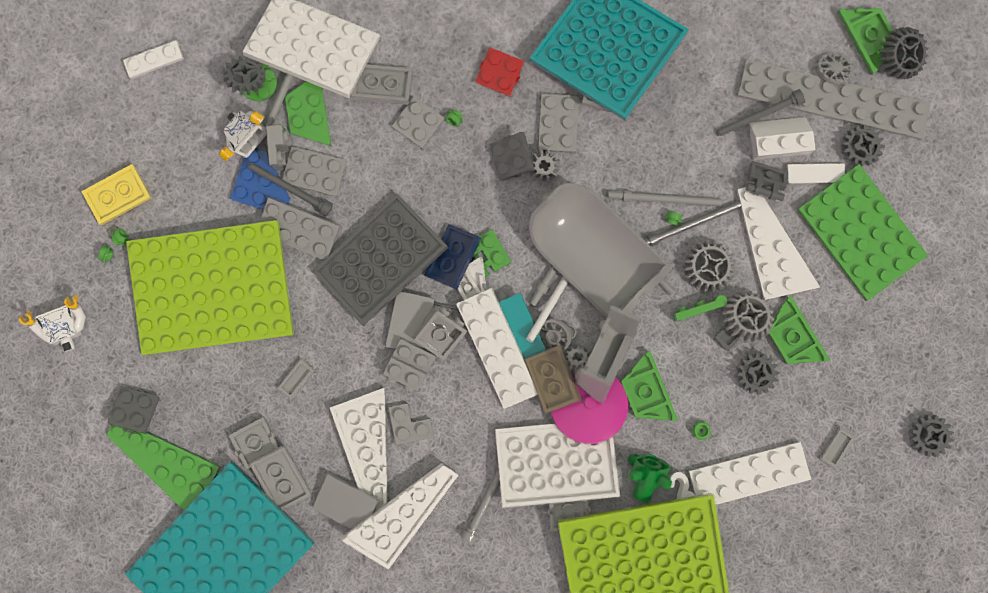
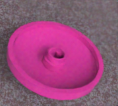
M573 374L572 377L581 400L551 411L554 423L567 438L575 442L598 444L607 441L621 429L627 417L628 398L624 387L615 377L604 403L596 401L577 384V379H575Z

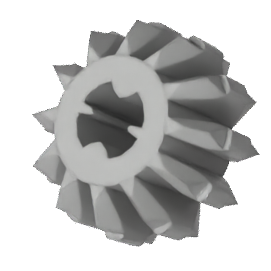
M539 149L540 157L533 153V157L537 160H532L535 166L530 171L536 169L537 171L533 174V177L540 173V181H543L544 175L550 181V173L554 177L557 176L553 169H561V167L554 164L560 163L561 160H553L557 155L556 152L550 157V149H547L546 155L543 154L542 149ZM542 160L550 162L549 169L544 170L543 167L540 168L539 163L542 164Z
M578 345L574 349L570 346L569 351H564V356L572 375L576 376L579 367L583 369L591 354V352H587L586 347L580 349Z

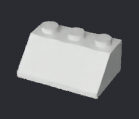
M806 117L749 123L753 160L807 155L815 151L813 130Z

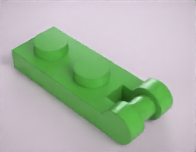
M719 295L707 304L703 300L694 303L695 307L688 309L687 306L676 309L677 313L672 314L674 321L676 322L723 307L727 304V298L724 295Z

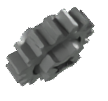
M239 56V60L232 58V64L227 62L226 68H223V80L226 82L227 88L232 87L233 93L238 90L240 95L243 92L250 95L252 90L257 93V87L263 88L265 69H262V63L257 64L256 60L251 61L248 57L242 59Z
M858 125L854 127V130L850 129L847 132L848 135L843 137L846 142L842 143L841 146L845 147L846 150L842 154H848L846 160L852 159V165L859 162L861 167L865 164L869 166L872 162L878 161V157L883 155V152L880 150L885 148V145L880 144V142L884 138L878 137L880 131L873 132V126L867 129V125H863L861 128Z
M754 353V358L751 354H748V360L741 359L743 365L737 366L740 372L736 373V376L741 377L737 382L744 383L743 390L749 388V393L753 394L756 390V394L761 395L762 390L764 393H768V387L775 388L772 383L779 381L775 378V375L780 374V372L774 369L778 366L777 364H771L773 358L766 359V354H762L760 357L759 353ZM757 361L755 366H748L751 362ZM759 370V373H761V377H757V375L754 374V371ZM746 374H748V376H749V378H750V381H749V382H748V380H747V378H746ZM767 381L764 385L758 387L760 382Z
M925 415L924 418H917L919 423H912L915 429L909 430L910 433H913V437H910L909 440L915 441L912 447L919 448L917 452L924 453L928 457L931 455L938 457L939 453L946 454L944 449H951L948 443L954 442V439L950 438L954 431L948 430L951 424H944L946 419H939L938 415H933L932 417L931 415ZM929 423H935V424H937L938 426H937V427H933V426L930 425ZM929 444H930V445L933 446L934 448L929 449V448H927L925 445H929Z

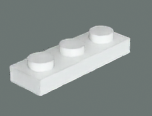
M175 40L124 59L123 62L129 78L132 79L183 60L184 57L178 42Z

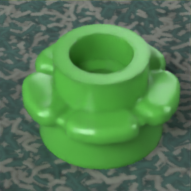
M447 111L445 120L448 124L457 127L463 122L462 114L459 111Z
M668 211L667 215H664V218L667 219L666 223L675 226L678 223H682V215Z
M117 228L115 231H111V240L116 245L127 244L126 241L129 239V235L123 229Z
M102 246L98 260L103 261V263L106 260L111 261L114 253L113 250H110L111 246Z
M697 421L694 424L695 426L692 427L691 431L696 439L703 440L710 436L711 432L708 423Z

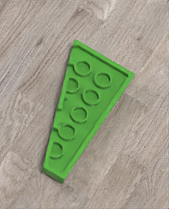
M111 425L106 435L184 511L215 479L221 467L149 432L146 434L135 431L126 432L120 427Z

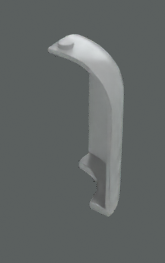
M566 183L558 186L551 194L546 192L539 200L541 204L531 215L529 222L530 236L537 250L606 318L611 306L630 313L640 302L639 299L646 292L649 293L672 269L601 197L585 186Z

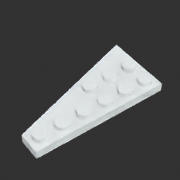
M746 187L737 189L762 297L767 300L820 288L762 195H752V192L746 191Z
M385 388L330 407L358 488L380 499L375 512L388 503Z
M443 463L439 464L342 536L341 540L389 569L458 477V474Z

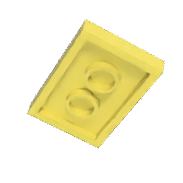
M133 164L81 191L99 225L106 224L152 198Z

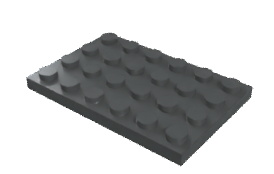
M396 193L321 262L313 272L358 322L364 326L448 249V246Z

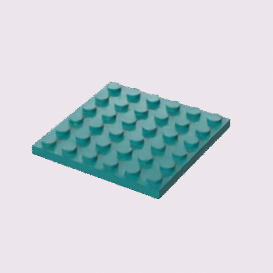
M572 0L533 52L530 62L621 119L626 120L685 38L689 29L641 0Z

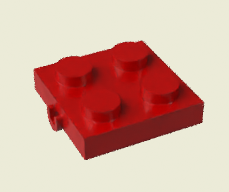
M489 47L486 57L479 67L480 71L475 83L510 97L515 84H518L520 80L519 75L524 61Z

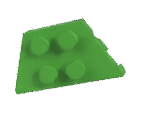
M842 8L837 13L870 74L873 75L883 62V60L879 59L882 56L879 50L883 49L881 43L886 41L885 36L890 35V32L893 30L881 8H871L869 10L865 8L845 10V8Z
M306 81L285 96L290 133L331 146L323 88Z
M792 296L787 297L774 317L775 319L772 322L774 326L768 334L786 364L829 361L830 358Z
M647 351L620 381L625 389L634 417L677 421L678 418L651 351Z

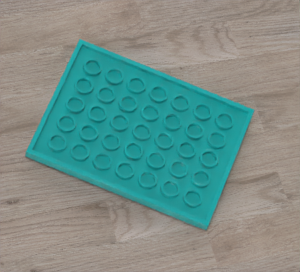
M231 461L125 575L143 593H269L315 542Z

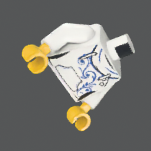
M257 111L230 113L227 117L229 124L224 128L227 147H224L218 155L226 162L229 157L234 156V153L247 158L267 135L266 127L261 124L265 116Z
M74 295L72 297L73 301H70L67 296L64 301L65 306L35 316L36 320L32 319V312L26 311V316L29 318L25 319L20 315L19 321L23 325H28L46 343L55 345L61 343L63 351L69 352L76 349L72 339L81 336L86 316L80 304H77L79 297Z

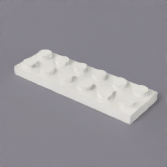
M493 288L458 302L457 307L503 408L505 409L538 395L525 359Z
M801 442L688 471L694 494L697 496L713 493L715 505L811 480Z

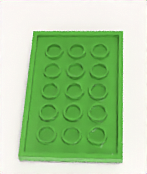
M860 164L853 167L797 209L866 301L870 300L928 256Z

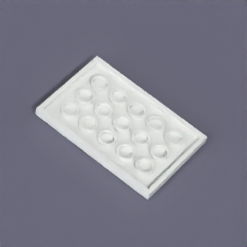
M271 0L245 46L243 56L349 98L379 41L380 34L296 0Z
M556 424L495 429L502 508L620 497L613 437L598 444H581L567 438L557 428Z

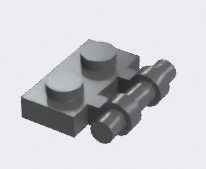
M752 161L749 165L748 181L755 182V184L748 183L746 191L752 192V195L766 196L772 201H783L785 194L779 193V190L784 191L787 187L788 171ZM762 185L771 187V190L763 188Z

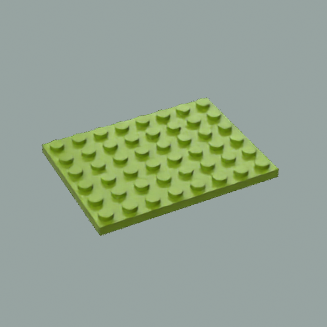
M278 220L126 241L141 355L294 335Z
M713 493L558 520L570 593H729Z

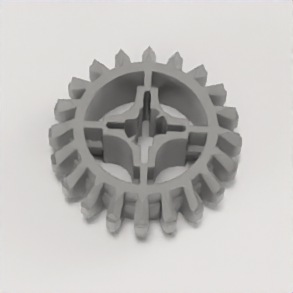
M708 240L704 241V246L699 242L697 243L698 249L693 246L691 248L693 253L688 252L686 254L690 260H684L685 264H689V267H685L684 271L690 270V274H687L686 278L693 277V280L690 281L691 285L698 282L696 289H700L703 285L704 292L708 288H710L711 292H714L716 287L718 290L723 289L722 284L727 286L729 284L727 279H733V276L729 273L736 272V269L731 268L736 262H730L734 255H727V252L730 250L729 248L722 250L723 243L716 247V241H712L711 246ZM706 251L715 252L721 258L713 259ZM701 254L702 265L696 269L695 262L698 255ZM708 261L709 264L718 262L716 265H714V267L711 268L712 271H710V269L702 270L708 265ZM724 263V272L719 279L718 267ZM707 273L713 279V282L702 279L699 274Z
M742 291L739 294H734L732 298L727 300V304L723 308L725 311L722 313V316L726 318L723 320V323L728 324L726 330L732 331L731 336L737 335V341L743 339L744 343L749 341L754 343L762 340L770 333V329L774 326L772 322L775 318L770 316L774 311L768 309L770 304H765V298L760 299L759 293L753 295L752 291L747 293ZM739 305V306H740L739 315L737 316L736 310H737V306ZM759 318V319H760V324H759V327H758V329H757V326H756V325H758V324H757V319Z

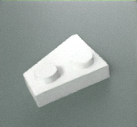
M482 257L469 264L458 287V291L464 300L486 290Z

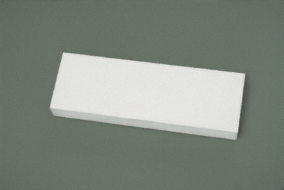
M845 163L786 165V170L788 171L787 184L834 183L845 174Z

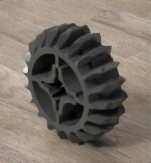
M901 27L891 31L890 35L885 36L886 41L881 43L883 49L879 50L882 53L879 59L883 60L881 67L885 68L884 72L889 74V77L899 80L910 79L923 70L922 65L927 64L925 58L929 56L926 54V50L929 48L925 47L927 40L923 39L924 34L919 33V30L911 27Z

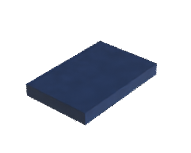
M448 224L441 239L448 246V249L428 266L424 276L457 290L482 238Z

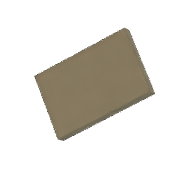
M561 345L525 359L545 414L581 400Z

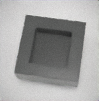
M726 324L713 338L726 351H729L738 341L737 335L731 336L732 331L726 330V327H728V324Z

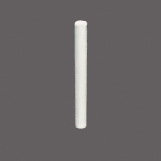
M564 276L526 339L529 342L534 341L569 281Z

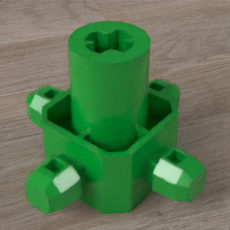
M630 454L627 461L632 466L628 478L636 481L632 493L636 500L650 502L654 488L670 489L673 482L667 476L671 468L669 463L663 462L651 454L642 456Z

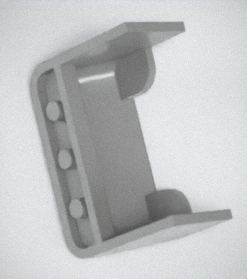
M611 306L607 319H602L598 330L601 332L583 369L579 367L575 376L577 384L596 401L604 403L641 319L614 306Z

